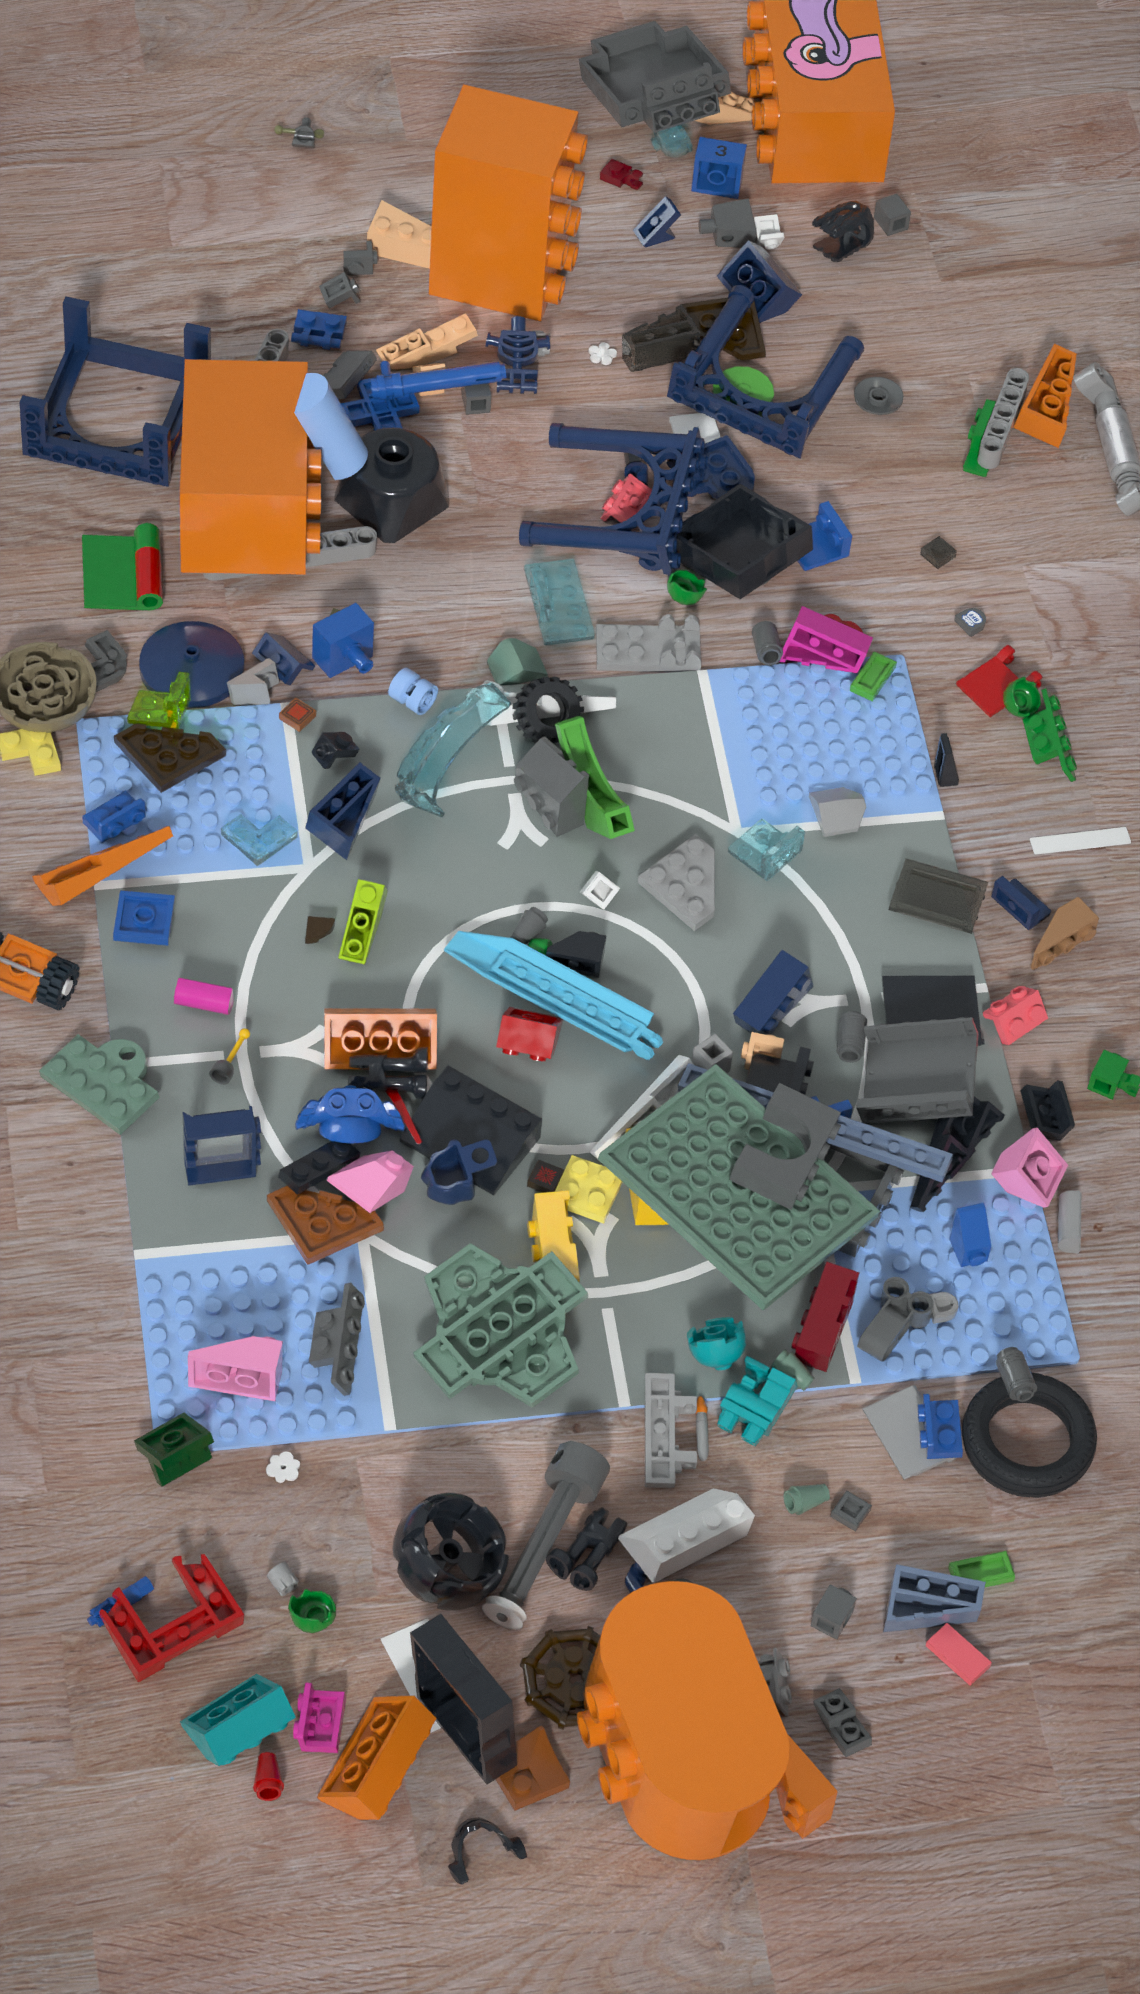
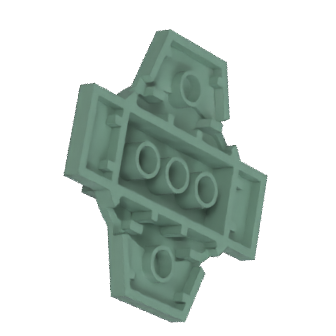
M470 1243L424 1276L426 1286L439 1317V1322L436 1328V1336L414 1351L413 1355L449 1399L470 1384L473 1387L477 1384L495 1385L533 1408L579 1374V1369L567 1338L564 1336L565 1314L587 1299L588 1292L552 1251L531 1267L518 1266L517 1269L503 1266L500 1260Z

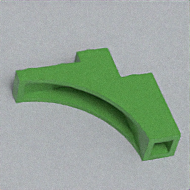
M577 716L555 723L564 759L566 761L573 760L576 763L577 768L575 769L578 772L585 771L589 774L585 810L587 829L609 839L635 831L629 805L624 803L615 793L598 763L583 717Z

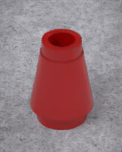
M264 1752L258 1756L253 1790L259 1799L273 1801L281 1796L284 1783L276 1755L272 1752Z

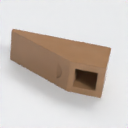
M1079 897L1057 909L1034 952L1031 964L1032 970L1042 965L1047 966L1055 957L1062 953H1069L1077 944L1082 941L1087 942L1095 936L1099 917Z

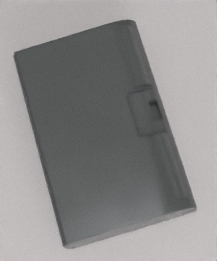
M343 351L333 363V367L323 376L328 381L338 399H345L375 364L377 358L372 351Z

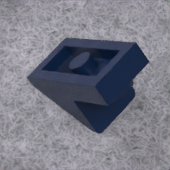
M665 196L633 229V232L644 247L673 240L676 237L670 227L681 216V213L672 200Z

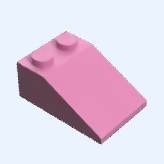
M252 1336L189 1351L188 1387L276 1401L282 1375L283 1341L268 1336Z

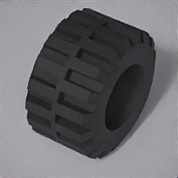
M555 676L543 677L524 685L521 688L522 691L517 693L515 698L518 700L516 703H513L512 709H516L513 720L518 721L519 724L516 727L518 731L523 730V736L526 739L531 738L532 742L537 743L540 738L546 737L552 743L559 742L556 726L545 725L537 716L536 706L538 700L543 695L551 696L557 701L560 707V717L557 723L580 716V713L584 712V706L580 707L579 703L583 701L582 696L576 695L578 690L575 686L570 687L569 681L565 679L560 680V677Z

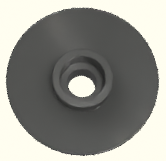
M883 377L866 378L858 383L854 391V399L857 405L864 411L875 415L891 414L897 411L903 403V391L899 385Z

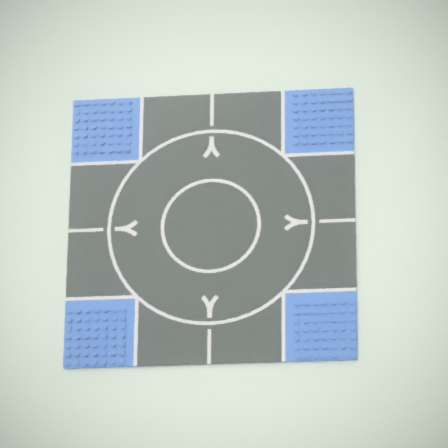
M903 655L886 656L896 661L897 665L873 702L850 691V685L870 657H865L858 673L825 669L824 665L811 663L810 666H805L798 662L568 680L570 687L575 686L577 688V696L616 697V708L580 713V716L584 719L593 751L606 779L619 798L629 805L635 831L612 839L587 829L585 820L583 826L558 837L555 836L551 829L545 827L542 817L536 810H532L527 797L523 792H519L514 784L516 765L536 743L532 742L531 738L526 739L523 736V730L518 731L516 727L519 724L518 722L492 726L482 724L475 698V691L481 689L480 687L439 690L433 705L423 715L414 713L406 707V703L400 704L389 695L302 701L316 710V717L300 732L279 719V713L290 702L82 718L76 723L86 814L124 791H127L135 800L142 798L145 801L146 817L140 823L123 830L115 838H110L101 843L88 829L90 854L120 843L125 844L137 839L138 836L147 835L165 826H170L173 837L94 885L110 1040H130L142 1048L147 1060V1072L143 1081L158 1091L160 1097L121 1134L153 1429L185 1412L211 1432L214 1443L208 1446L209 1450L220 1451L644 1408L645 1373L675 1374V1390L681 1391V1396H697V1399L699 1396H702L705 1402L723 1400L732 1383H741L743 1376H746L744 1361L746 1356L770 1367L783 1350L786 1349L789 1353L793 1352L795 1354L796 1350L791 1348L796 1332H802L803 1326L800 1325L805 1309L809 1310L811 1307L810 1297L814 1286L818 1287L826 1262L860 1273L855 1298L827 1372L804 1365L815 1379L805 1391L797 1387L794 1393L999 1372L996 1366V1356L1001 1350L1008 1347H1016L1022 1351L1030 1369L1074 1365L1079 1362L1080 1355L1043 1207L1007 1193L991 1174L1001 1153L1023 1137L1024 1132L1001 1040L994 1021L984 1018L982 1012L990 1008L991 1000ZM526 684L504 685L502 687L503 691L521 692V688ZM560 716L542 718L540 721L547 726H553L557 723ZM134 724H144L146 728L162 730V727L184 729V733L199 734L200 731L210 732L225 747L226 756L161 793L114 743V735ZM323 732H346L360 749L356 757L336 758L330 769H324L312 755V750ZM559 742L553 743L561 750ZM361 762L381 779L376 796L346 860L305 829L310 810ZM845 787L862 794L866 809L859 830L857 832L823 837L809 798V793ZM694 834H697L715 850L714 917L696 931H693L638 883V876ZM595 871L603 874L620 888L604 910L580 893ZM358 879L385 885L388 890L381 920L365 965L338 959ZM120 890L175 895L168 946L113 941ZM531 907L540 909L548 918L546 928L534 938H547L555 944L578 931L606 935L605 953L599 978L583 976L653 1012L654 1015L648 1029L660 1035L663 1044L659 1048L649 1046L653 1049L654 1056L650 1060H646L637 1056L633 1050L623 1052L563 1020L555 1052L551 1059L546 1058V1061H536L529 1058L530 1054L521 1052L517 1056L505 1054L502 1052L503 1049L496 1047L502 1015L509 1007L555 1017L558 1016L483 977L446 953L444 948L458 931L510 938L524 911L529 910ZM308 916L335 918V927L331 934L319 939L317 943L305 944ZM781 950H784L809 967L813 988L780 1021L775 1031L771 1034L784 1039L781 1059L796 1062L800 1047L811 1049L809 1060L814 1061L811 1077L805 1076L804 1083H808L806 1096H817L819 1102L827 1106L849 1100L853 1107L851 1119L861 1123L856 1105L857 1099L864 1098L869 1042L866 1037L864 1055L859 1061L853 1063L842 1061L836 1052L841 1015L849 1011H857L867 1018V1026L886 1025L882 976L975 975L981 1038L985 1040V1044L977 1047L974 1096L980 1101H989L1005 1116L1002 1121L996 1122L990 1129L991 1134L978 1143L975 1147L976 1152L953 1179H948L941 1187L942 1192L938 1196L932 1197L925 1206L926 1210L924 1212L916 1211L910 1207L920 1175L903 1169L904 1173L899 1185L894 1184L891 1188L893 1195L888 1206L882 1205L880 1209L882 1216L877 1227L871 1226L868 1232L871 1233L867 1246L864 1248L860 1247L855 1257L837 1250L763 1311L670 1225H635L629 1187L622 1183L604 1224L568 1211V1216L572 1217L573 1220L571 1233L573 1243L576 1244L580 1276L579 1283L588 1292L587 1299L565 1314L564 1336L567 1338L578 1366L579 1374L532 1408L495 1385L477 1384L473 1387L470 1384L449 1399L414 1358L413 1352L436 1336V1328L439 1322V1317L426 1286L424 1276L470 1243L500 1260L501 1264L507 1268L518 1269V1266L529 1268L536 1263L532 1260L531 1246L535 1245L534 1238H529L527 1221H532L534 1193L542 1192L527 1187V1181L538 1160L565 1170L571 1155L605 1166L589 1151L678 1055L689 1057L692 1061L694 1047L714 1034L733 1051L731 1069L727 1074L733 1079L746 1083L749 1070L744 1069L746 1059L741 1058L744 1042H750L751 1033L735 1023L733 1013ZM178 978L232 988L234 1002L230 1014L226 1015L174 1004V994ZM324 1008L436 1009L437 1069H428L427 1074L385 1071L386 1076L411 1077L427 1075L428 1092L434 1081L449 1065L542 1118L541 1138L494 1196L474 1185L475 1196L472 1200L459 1202L455 1205H446L431 1200L427 1196V1185L421 1179L422 1171L430 1159L400 1142L403 1131H396L381 1124V1134L377 1139L370 1142L351 1144L361 1153L360 1157L393 1150L414 1167L405 1192L375 1210L384 1224V1231L307 1265L268 1204L267 1194L287 1186L278 1178L280 1169L331 1142V1140L324 1138L320 1134L319 1123L312 1127L296 1130L295 1123L298 1114L301 1113L302 1108L306 1106L307 1102L310 1099L319 1101L329 1090L347 1086L348 1079L351 1076H369V1069H324ZM243 1028L248 1029L250 1037L243 1041L231 1062L234 1067L232 1079L226 1085L216 1083L209 1075L212 1066L219 1060L227 1059L240 1037V1030ZM131 1052L126 1053L121 1059L130 1060L134 1058L135 1054ZM372 1090L382 1102L390 1101L394 1105L385 1090ZM397 1090L412 1119L422 1100L416 1099L411 1092ZM249 1106H252L254 1117L259 1116L261 1133L259 1134L261 1165L256 1166V1177L188 1186L183 1155V1112L193 1117V1115L241 1109L249 1110ZM938 1118L870 1123L867 1125L929 1146ZM242 1134L197 1140L198 1156L242 1151ZM830 1148L824 1159L830 1167L868 1201H871L885 1174L884 1171ZM327 1179L307 1189L319 1193L321 1190L340 1195L344 1200L355 1202L329 1183ZM984 1202L991 1239L988 1261L979 1266L969 1265L961 1267L949 1240L956 1209ZM891 1277L904 1279L909 1285V1293L911 1294L917 1291L928 1294L947 1292L956 1297L959 1307L956 1316L952 1320L933 1324L931 1319L926 1327L914 1328L910 1326L884 1362L857 1347L863 1332L882 1308L881 1295L883 1285L887 1279ZM352 1283L363 1294L365 1305L361 1315V1332L359 1333L357 1344L358 1355L355 1358L353 1372L354 1381L351 1386L350 1395L344 1396L331 1383L333 1364L314 1368L309 1363L316 1312L340 1308L344 1285ZM890 1294L891 1296L899 1297L897 1294ZM915 1308L917 1311H924L923 1309ZM720 1317H733L734 1323L743 1321L746 1336L745 1351L726 1370L706 1367L692 1356L689 1349L687 1332L692 1327H695L697 1331L706 1327L705 1321ZM252 1336H268L283 1341L282 1375L276 1401L188 1387L189 1351ZM765 1383L758 1386L756 1390L754 1389V1392L759 1395Z

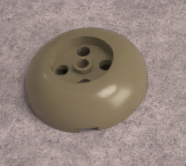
M35 642L19 646L0 659V714L5 720L20 729L29 732L46 733L61 731L81 720L94 702L97 688L95 671L88 659L73 648L70 651L58 647V643ZM27 687H32L30 691H24Z

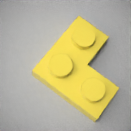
M23 729L0 733V755L2 761L29 756L35 776L61 771V764L51 733L29 732Z

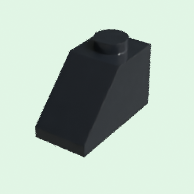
M578 931L549 946L546 956L581 975L599 978L607 936L595 932Z

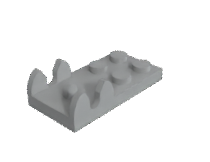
M670 614L663 616L658 626L596 624L597 670L638 672L701 670L700 625L698 618L690 615L685 619L682 626H676L675 620Z

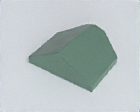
M508 638L501 641L487 659V664L495 683L500 686L522 684L548 677L537 649L516 638Z

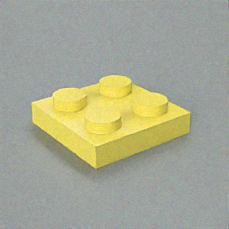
M571 1155L555 1192L569 1190V1212L604 1224L623 1182L607 1167Z

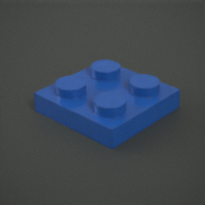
M120 890L113 941L168 946L175 895Z

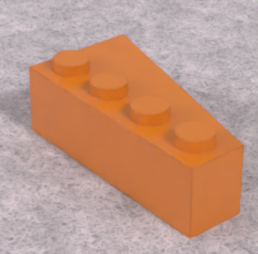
M1054 343L1020 410L1013 428L1059 448L1067 429L1069 400L1072 392L1071 386L1077 353Z

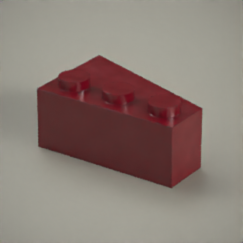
M826 1262L818 1287L814 1286L809 1301L812 1303L809 1310L805 1309L800 1323L803 1326L802 1332H796L791 1346L792 1349L796 1350L795 1355L802 1364L827 1372L854 1302L859 1272Z

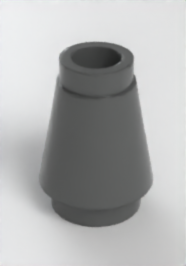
M536 907L525 910L510 938L527 944L546 928L547 916Z

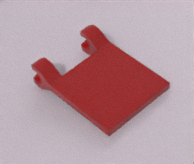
M1006 645L995 657L956 682V685L989 717L1005 708L1003 692L1009 683L1018 679L1006 666L1014 661L1012 654L1015 653V649L1010 645ZM1034 671L1026 680L1035 682L1036 688L1039 689L1042 685L1040 680H1042L1043 676L1038 671Z

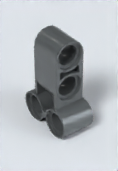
M891 1277L885 1281L881 1295L882 1308L863 1332L857 1345L858 1348L881 1362L887 1359L910 1326L923 1328L931 1320L934 1306L932 1297L922 1291H917L913 1294L909 1293L908 1283L900 1277ZM890 1294H897L899 1297H894ZM915 1308H920L924 1311H917Z

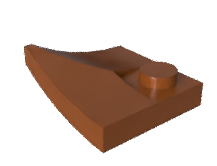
M542 1725L516 1741L517 1766L495 1779L514 1811L564 1791L570 1786V1780L559 1763Z

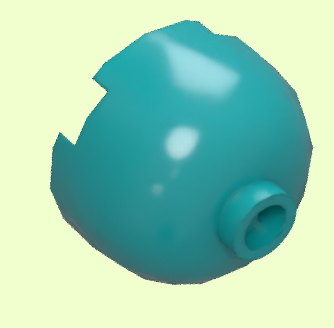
M720 1317L705 1321L706 1327L697 1331L695 1327H692L687 1332L689 1349L692 1356L706 1367L726 1370L745 1351L746 1336L743 1321L734 1323L733 1317Z

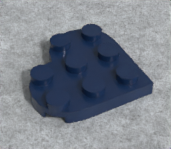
M728 435L705 443L704 453L708 455V467L706 470H703L701 479H696L695 475L693 476L694 487L692 493L688 494V497L708 492L714 499H718L739 484L754 491V472Z

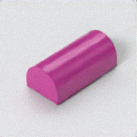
M178 978L174 994V1004L226 1015L230 1014L234 1002L232 988Z

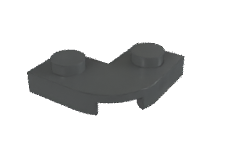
M108 630L87 639L85 647L97 660L91 663L95 671L96 692L119 682L123 678L127 669V654Z

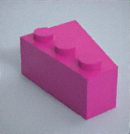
M802 606L782 649L783 655L779 662L791 660L801 662V665L810 666L811 663L824 665L825 669L858 673L873 637Z

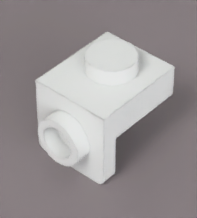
M777 214L754 217L757 230L756 244L760 247H765V249H774L781 245L785 237L784 233L780 232Z

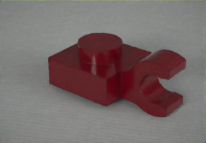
M611 159L600 172V180L619 188L626 184L634 190H639L643 185V182L639 181L643 176L642 171L632 170L631 166Z

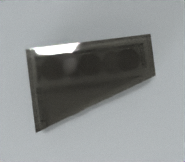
M681 304L676 307L675 312L667 316L663 313L658 316L657 321L651 324L644 323L622 334V359L631 372L686 360L692 350L696 351L700 344V331Z

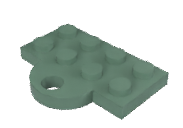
M77 1034L39 1070L40 1076L119 1135L160 1098L158 1091L143 1081L147 1072V1060L144 1051L138 1044L130 1040L116 1039L106 1042L97 1048ZM131 1052L135 1054L134 1058L130 1060L121 1059L126 1053Z

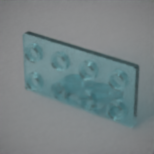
M574 559L524 565V572L544 645L594 639L595 633Z

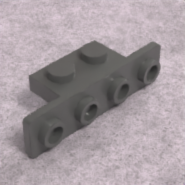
M352 1283L344 1285L340 1308L316 1312L309 1363L314 1368L333 1364L331 1383L344 1396L350 1395L351 1386L354 1381L353 1372L355 1358L358 1355L357 1344L359 1333L361 1332V1315L365 1305L363 1294Z

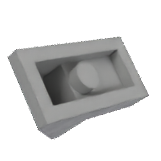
M268 658L228 681L227 685L231 703L233 705L269 704L268 689L279 683L275 662Z

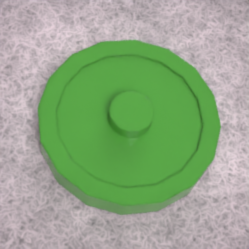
M732 367L723 371L727 380L741 392L759 400L773 402V385L769 378L759 370L750 367ZM713 384L712 393L719 394L723 392L719 385ZM727 395L726 401L730 402V396ZM759 411V414L756 415L762 416L763 412Z

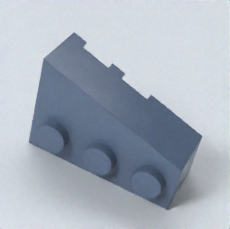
M896 1564L883 1632L944 1626L946 1623L953 1625L977 1622L981 1612L986 1582Z

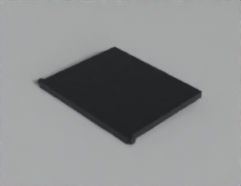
M975 975L882 976L886 1024L972 1017L978 1031V1046L985 1044V1040L981 1038Z

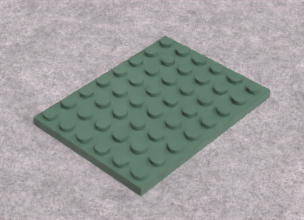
M715 1064L600 1152L598 1160L764 1311L878 1217L880 1210L825 1161L820 1159L816 1163L820 1167L814 1180L810 1181L807 1179L805 1185L809 1186L802 1202L796 1200L792 1210L729 1180L734 1165L746 1144L773 1157L786 1160L805 1154L802 1142L793 1133L764 1120L763 1116L766 1108Z

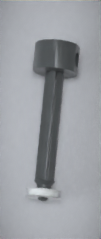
M568 1441L559 1445L545 1472L544 1478L547 1484L554 1490V1493L503 1590L499 1592V1596H488L486 1603L482 1605L484 1614L496 1624L512 1630H519L523 1627L522 1622L527 1619V1615L520 1607L524 1606L523 1602L575 1502L586 1504L595 1501L610 1472V1465L607 1459L592 1447L575 1441Z

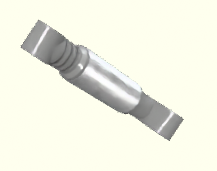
M1093 362L1074 374L1073 379L1079 391L1095 404L1097 411L1096 425L1110 477L1116 483L1118 494L1115 496L1121 511L1126 516H1130L1140 510V460L1128 415L1120 404L1114 378L1097 362Z

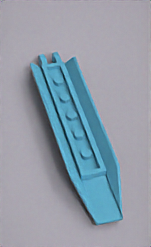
M458 931L444 948L446 953L483 977L623 1052L633 1050L637 1056L650 1060L654 1056V1051L649 1046L659 1048L663 1044L662 1037L648 1029L654 1015L653 1012L513 938Z

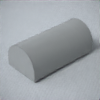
M1066 1191L1059 1195L1058 1248L1065 1253L1079 1254L1081 1250L1082 1193L1080 1191Z

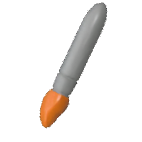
M699 1396L695 1413L697 1453L699 1459L705 1461L709 1454L708 1407L704 1398Z

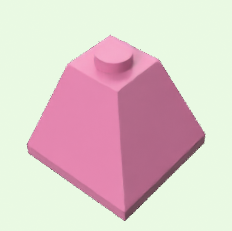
M1033 1128L1001 1153L991 1174L1007 1193L1045 1208L1049 1206L1068 1164L1040 1130Z
M391 1150L364 1155L328 1176L327 1181L371 1213L405 1192L414 1166Z

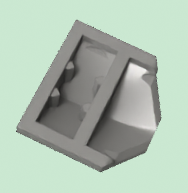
M845 787L809 793V798L823 837L857 832L859 830L866 809L862 794Z

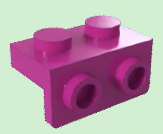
M305 1682L304 1693H299L298 1711L301 1712L300 1719L294 1722L293 1737L298 1739L301 1751L338 1753L346 1703L345 1692L314 1690L312 1683Z

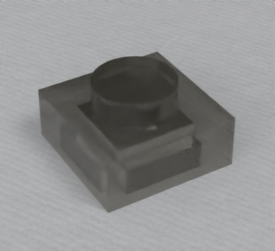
M938 536L921 548L920 555L935 568L939 569L956 558L957 550Z

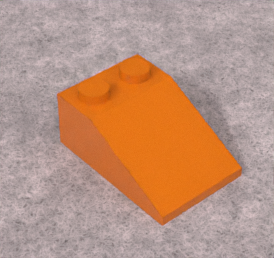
M788 1735L790 1745L789 1762L781 1781L776 1786V1791L786 1826L792 1832H797L803 1839L831 1819L838 1791Z

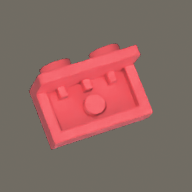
M1018 986L1012 989L1009 995L993 1002L990 1008L982 1012L984 1018L994 1021L1001 1043L1005 1045H1010L1048 1019L1039 991L1025 986Z

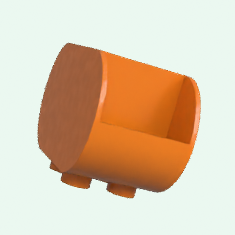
M681 1581L654 1583L631 1592L613 1608L603 1626L585 1683V1710L577 1713V1724L581 1738L587 1748L599 1746L606 1766L598 1770L599 1783L604 1798L608 1804L621 1803L628 1823L641 1839L656 1850L680 1859L707 1860L721 1857L744 1845L761 1827L769 1808L770 1793L781 1781L789 1762L790 1745L786 1729L741 1619L734 1607L724 1597L707 1587Z

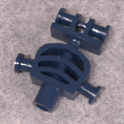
M515 316L511 318V330H502L500 337L491 335V332H488L485 347H488V345L498 347L497 357L499 360L513 367L512 369H506V379L509 380L497 382L496 392L499 393V390H509V393H513V389H520V394H524V391H532L534 394H537L538 370L522 369V367L535 362L538 356V348L550 350L549 335H545V338H537L535 331H526V318ZM514 379H520V383H514Z

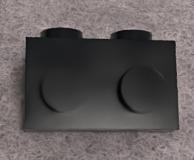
M1057 1080L1050 1088L1026 1084L1020 1090L1031 1130L1038 1128L1046 1139L1061 1141L1075 1127L1063 1081Z

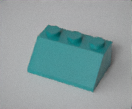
M255 1674L181 1720L180 1724L208 1761L220 1766L233 1762L237 1757L236 1755L245 1749L258 1746L262 1739L269 1734L285 1729L288 1726V1722L296 1718L282 1686Z

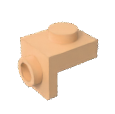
M752 1032L750 1042H744L741 1058L746 1059L744 1069H750L753 1055L757 1053L781 1059L784 1039L770 1034L764 1035Z

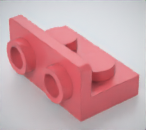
M631 474L623 481L619 479L611 490L614 493L613 496H610L602 506V509L605 511L600 519L605 522L612 516L619 522L626 521L645 505L652 489Z

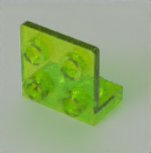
M179 672L175 682L170 684L169 693L139 690L128 714L127 723L179 729L191 700L189 673Z

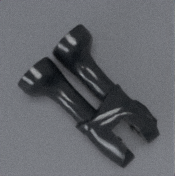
M428 1047L417 1048L413 1056L394 1058L387 1057V1054H363L349 1057V1067L369 1069V1076H351L348 1079V1085L370 1090L387 1091V1089L408 1091L416 1099L423 1100L427 1094V1075L411 1077L386 1076L385 1071L427 1074Z
M603 1507L594 1510L586 1518L585 1526L577 1534L575 1541L566 1551L555 1548L546 1557V1563L555 1575L563 1580H566L570 1575L571 1584L579 1590L590 1591L597 1584L598 1575L596 1570L605 1556L609 1557L619 1541V1535L625 1532L628 1524L625 1520L618 1517L609 1529L604 1527L603 1525L607 1520L609 1511ZM587 1548L593 1549L585 1561L573 1570Z

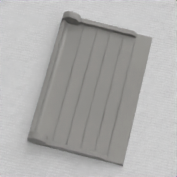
M915 1385L863 1408V1412L903 1480L917 1476L946 1461L951 1462L956 1459H927L926 1448H921L920 1431L924 1430V1422H918V1404H923V1398Z

